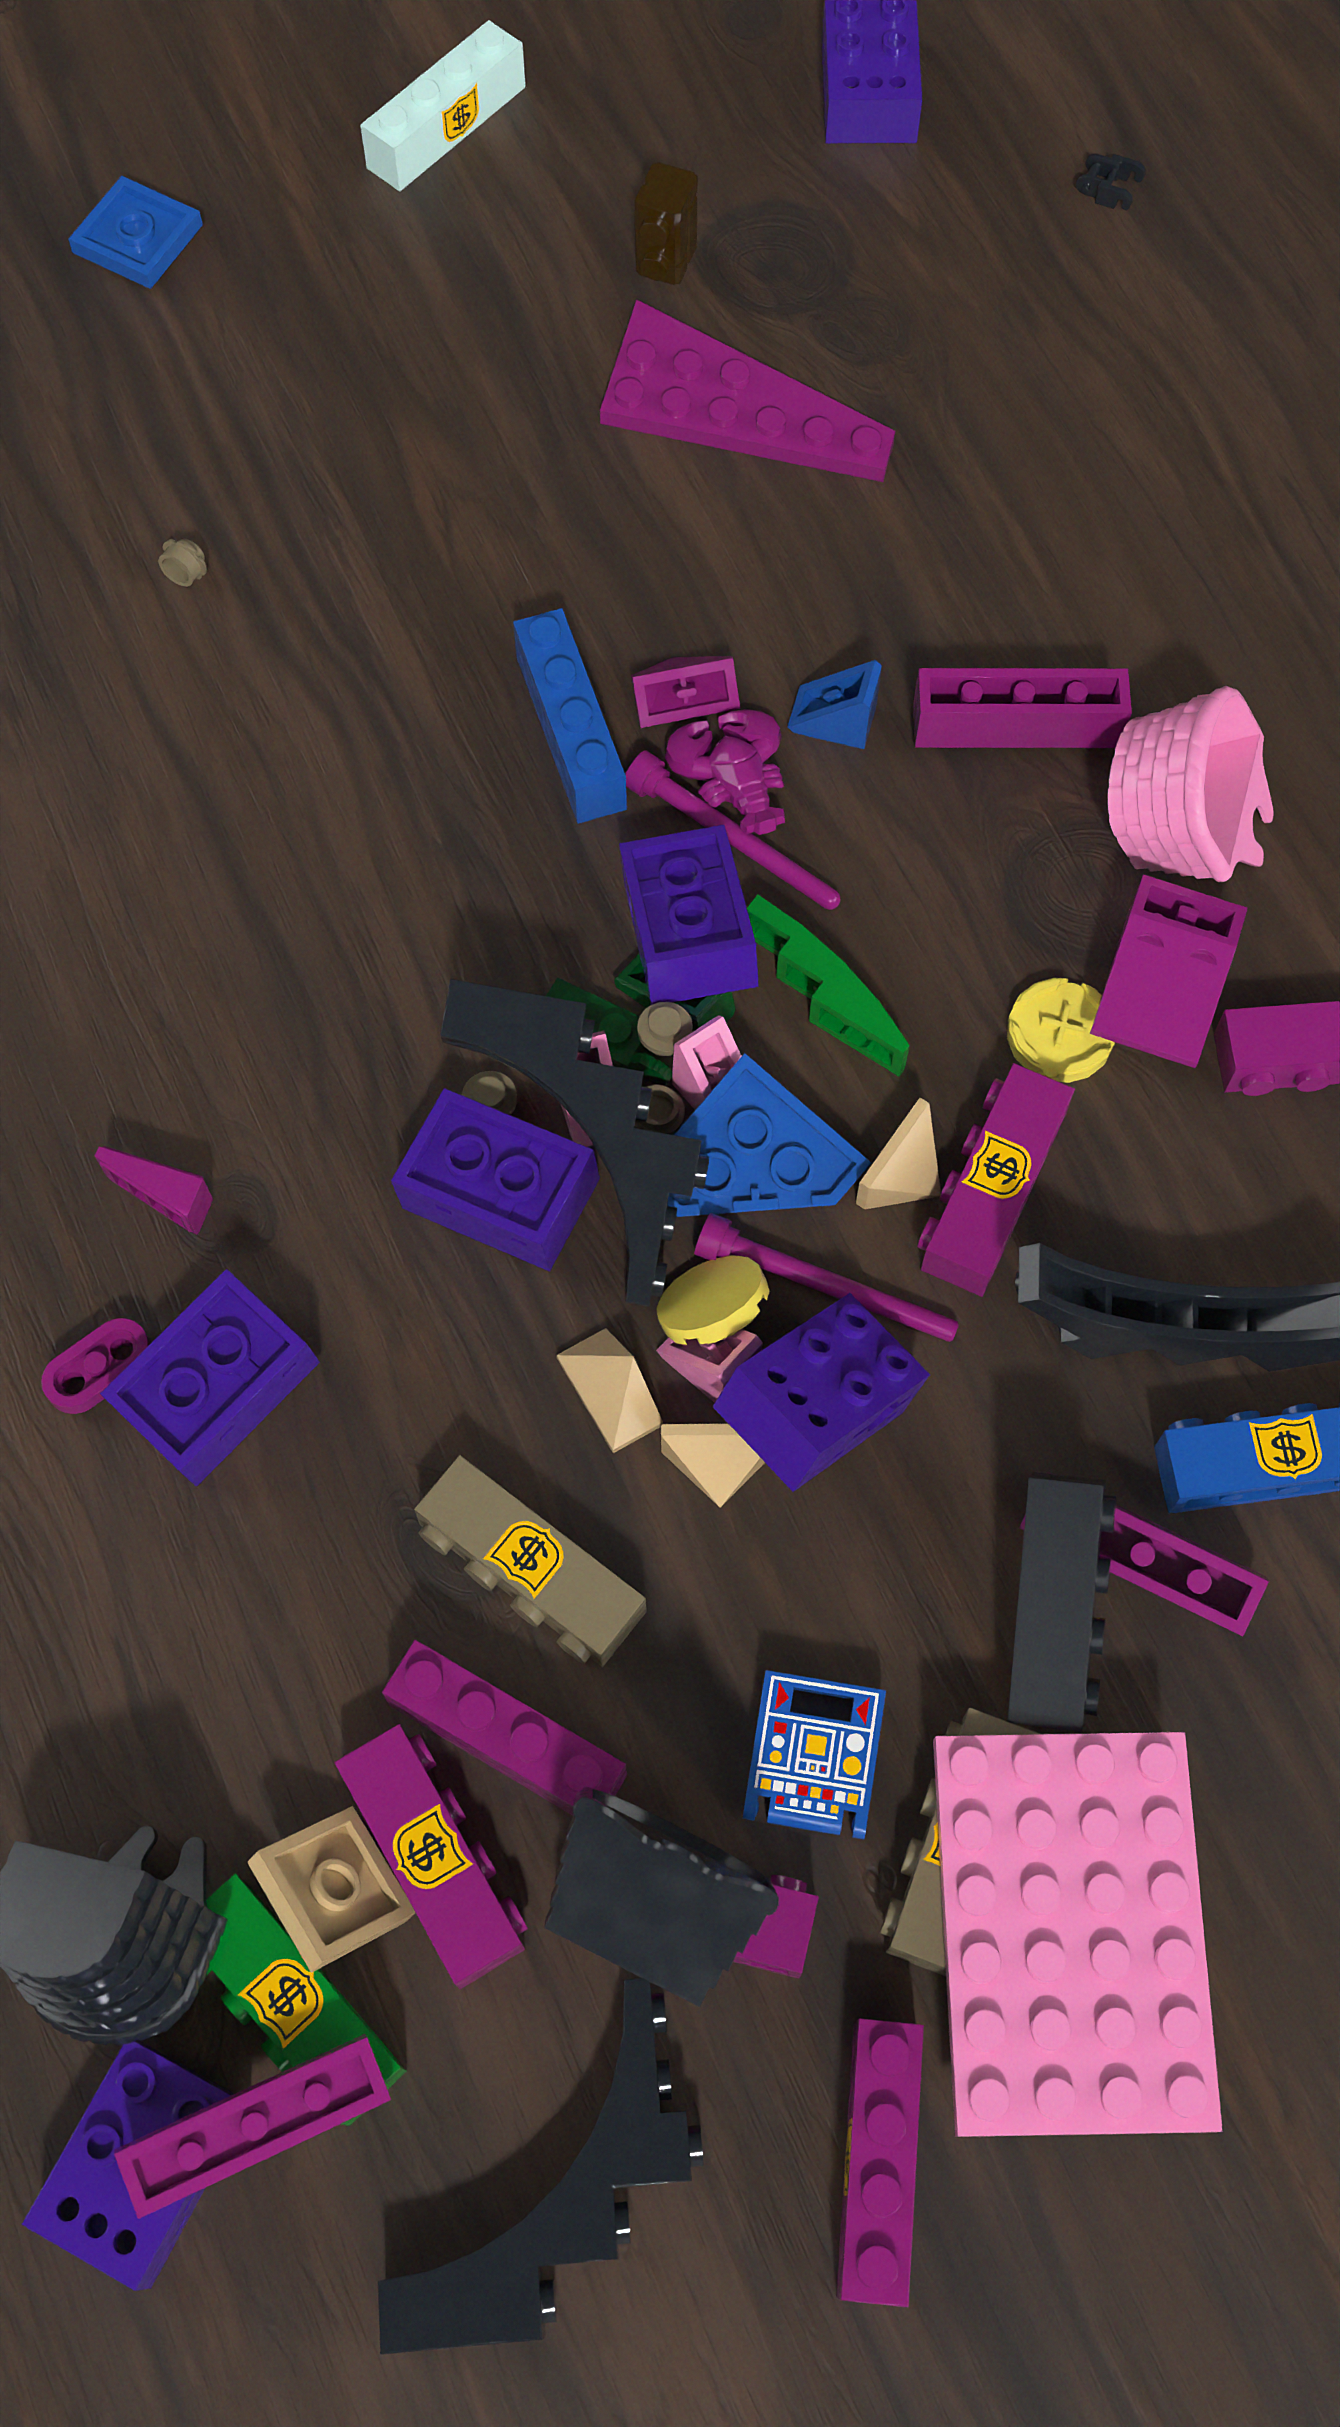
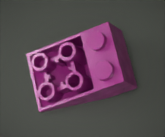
M1143 874L1121 933L1090 1034L1196 1068L1237 948L1248 908Z

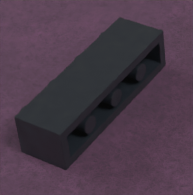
M1033 1472L1029 1477L1008 1722L1082 1732L1086 1715L1097 1716L1101 1679L1089 1678L1091 1654L1103 1655L1106 1618L1094 1617L1096 1593L1108 1594L1111 1557L1100 1556L1102 1532L1113 1533L1116 1512V1496L1105 1495L1106 1480Z

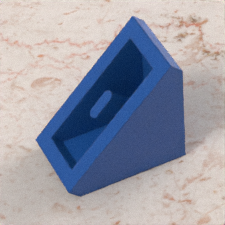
M873 660L800 685L787 728L796 734L865 749L877 706L882 665Z

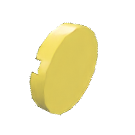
M1051 978L1034 983L1019 995L1008 1018L1007 1040L1013 1056L1024 1068L1058 1082L1070 1083L1088 1078L1104 1066L1115 1042L1090 1034L1102 995L1095 988L1082 983L1080 986L1075 983H1067L1068 979Z
M731 1255L706 1261L679 1276L663 1292L656 1308L658 1320L666 1335L677 1344L687 1345L686 1339L697 1338L700 1345L718 1342L736 1334L755 1319L760 1312L757 1304L762 1298H765L767 1301L770 1292L767 1280L759 1264L749 1257Z

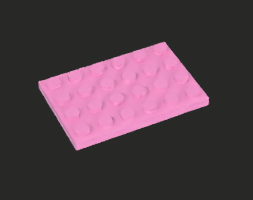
M1185 1732L935 1736L933 1747L955 2137L1223 2132Z

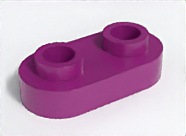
M118 1318L102 1324L49 1362L42 1375V1389L45 1396L56 1409L64 1413L79 1414L91 1409L105 1399L100 1393L151 1344L150 1339L144 1329L130 1319ZM123 1346L133 1347V1351L128 1358L124 1360L115 1359V1353L119 1348ZM77 1379L85 1381L84 1387L80 1392L76 1394L67 1393V1387L72 1381Z

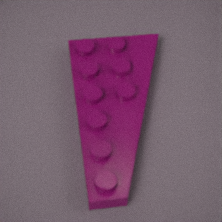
M636 300L600 408V424L884 482L895 439V430L639 300Z

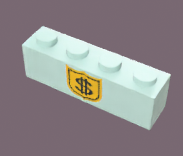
M488 20L360 125L367 169L398 191L404 189L525 88L522 42Z

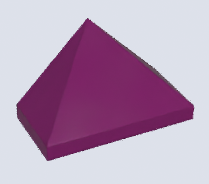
M732 656L672 657L631 675L640 728L741 709Z

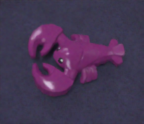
M748 709L731 711L719 716L718 725L719 728H723V733L726 737H723L715 745L710 756H708L712 744V731H709L707 720L685 725L677 729L669 737L665 759L671 770L686 778L707 781L698 789V794H701L702 798L711 807H717L724 801L732 803L742 815H745L744 819L740 822V829L745 834L752 832L759 835L775 831L777 825L785 823L784 809L769 807L767 788L784 787L780 768L774 763L764 764L777 751L782 740L780 727L774 717L762 711Z

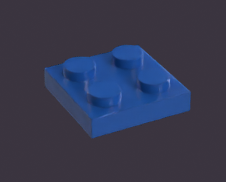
M121 176L68 240L72 253L151 289L203 226L200 211Z

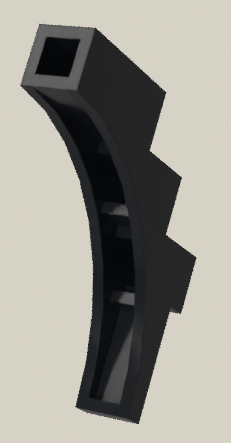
M450 979L440 1033L442 1042L485 1054L526 1075L558 1100L586 1132L610 1174L623 1214L628 1252L625 1303L648 1307L651 1296L662 1297L667 1263L657 1262L661 1239L672 1241L677 1214L676 1207L667 1206L668 1197L690 1200L693 1188L704 1189L709 1156L699 1154L702 1140L634 1128L635 1120L647 1121L652 1088L642 1086L644 1074L642 1071L577 1060L578 1052L589 1054L595 1020L584 1019L586 1003Z
M1041 1243L1019 1247V1270L1015 1277L1018 1303L1056 1324L1061 1335V1343L1090 1359L1153 1349L1178 1365L1243 1355L1269 1372L1340 1360V1282L1286 1287H1224L1183 1284L1141 1278L1102 1269L1069 1258Z
M644 1978L624 1980L623 2035L611 2089L590 2138L563 2179L522 2221L480 2250L430 2271L378 2281L380 2355L543 2340L546 2337L545 2323L557 2322L554 2279L542 2280L541 2266L619 2259L618 2245L631 2243L628 2201L615 2202L614 2188L692 2181L691 2167L703 2166L700 2125L687 2126L686 2111L660 2113L659 2101L672 2100L669 2059L656 2060L654 2033L667 2032L664 1992L651 1993L650 1982Z

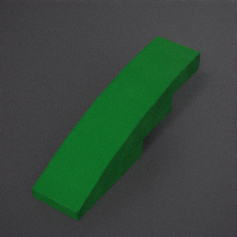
M757 894L747 907L755 942L778 956L776 978L811 999L809 1022L899 1077L905 1070L910 1045L880 1001L848 965L807 928Z

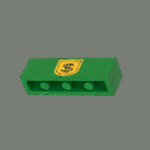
M235 1873L206 1899L208 1909L228 1920L224 1933L220 1937V1943L214 1958L210 1962L207 1975L213 1970L228 1988L220 1998L231 2013L244 2026L254 2019L269 2037L261 2045V2048L281 2072L363 2034L368 2038L387 2090L407 2071L323 1971L319 1968L312 1973L310 1972L285 1927L245 1880ZM362 2114L341 2124L350 2126Z

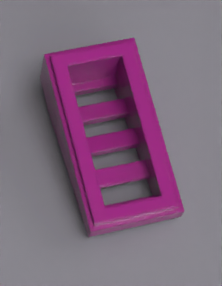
M106 1146L98 1147L95 1158L110 1181L188 1232L196 1235L200 1232L213 1201L212 1195L202 1176Z

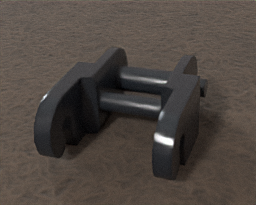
M1091 154L1086 160L1088 173L1078 177L1076 187L1082 194L1096 198V204L1114 209L1119 199L1123 201L1122 209L1128 210L1133 202V197L1128 190L1112 185L1113 180L1127 181L1131 172L1134 171L1136 173L1134 180L1141 182L1146 174V169L1140 162L1117 154H1113L1112 158L1100 154ZM1097 175H1098V176H1101V177H1104V178H1107V179L1105 180V179L1098 178Z

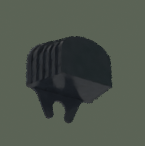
M589 1787L583 1788L576 1794L574 1799V1816L566 1830L567 1840L561 1850V1864L556 1872L555 1887L550 1898L551 1907L545 1917L544 1928L700 2007L709 1987L714 1989L723 1970L729 1971L737 1952L743 1953L752 1934L757 1936L766 1915L774 1914L777 1910L779 1897L772 1882L747 1863L661 1817L603 1791Z
M151 1826L141 1827L109 1862L15 1840L8 1855L7 1863L0 1872V1967L6 1972L11 1981L16 1984V1988L27 2003L36 2010V2013L46 2023H50L52 2028L62 2034L70 2035L72 2039L77 2041H91L94 2044L103 2045L114 2043L118 2046L133 2043L136 2040L142 2041L161 2032L168 2031L189 2010L199 1992V1987L205 1980L210 1962L214 1958L220 1943V1937L223 1935L228 1922L225 1917L214 1913L207 1906V1845L201 1838L192 1837L184 1843L176 1870L163 1881L154 1878L144 1871L145 1861L158 1840V1833Z

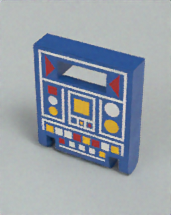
M766 1670L742 1819L755 1821L759 1810L758 1796L769 1797L767 1823L840 1835L844 1811L855 1812L851 1825L852 1838L864 1840L886 1690ZM793 1690L852 1699L849 1722L790 1712Z

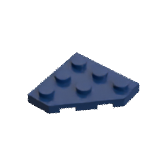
M744 1053L674 1134L676 1136L702 1140L699 1154L709 1156V1165L704 1189L693 1188L690 1200L668 1197L667 1206L676 1207V1217L709 1215L710 1213L722 1214L836 1205L869 1167L871 1162Z

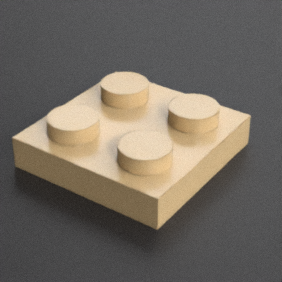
M353 1806L257 1851L247 1862L311 1973L404 1924L416 1913Z

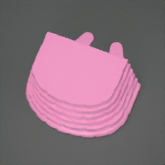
M1229 686L1217 688L1210 694L1197 695V697H1193L1189 702L1178 704L1174 708H1166V710L1150 713L1143 717H1135V719H1131L1125 725L1124 731L1118 740L1111 765L1108 813L1113 834L1117 837L1118 843L1129 857L1135 869L1149 868L1150 872L1179 873L1180 876H1195L1196 879L1213 878L1217 882H1224L1232 876L1238 861L1254 867L1262 866L1264 854L1262 847L1254 837L1253 815L1256 807L1264 823H1271L1274 815L1263 765L1264 735L1247 702L1237 689Z

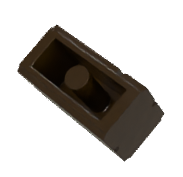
M659 162L652 163L645 178V184H642L635 199L636 272L640 276L672 285L681 283L687 270V263H690L697 248L696 194L698 191V176L694 172Z

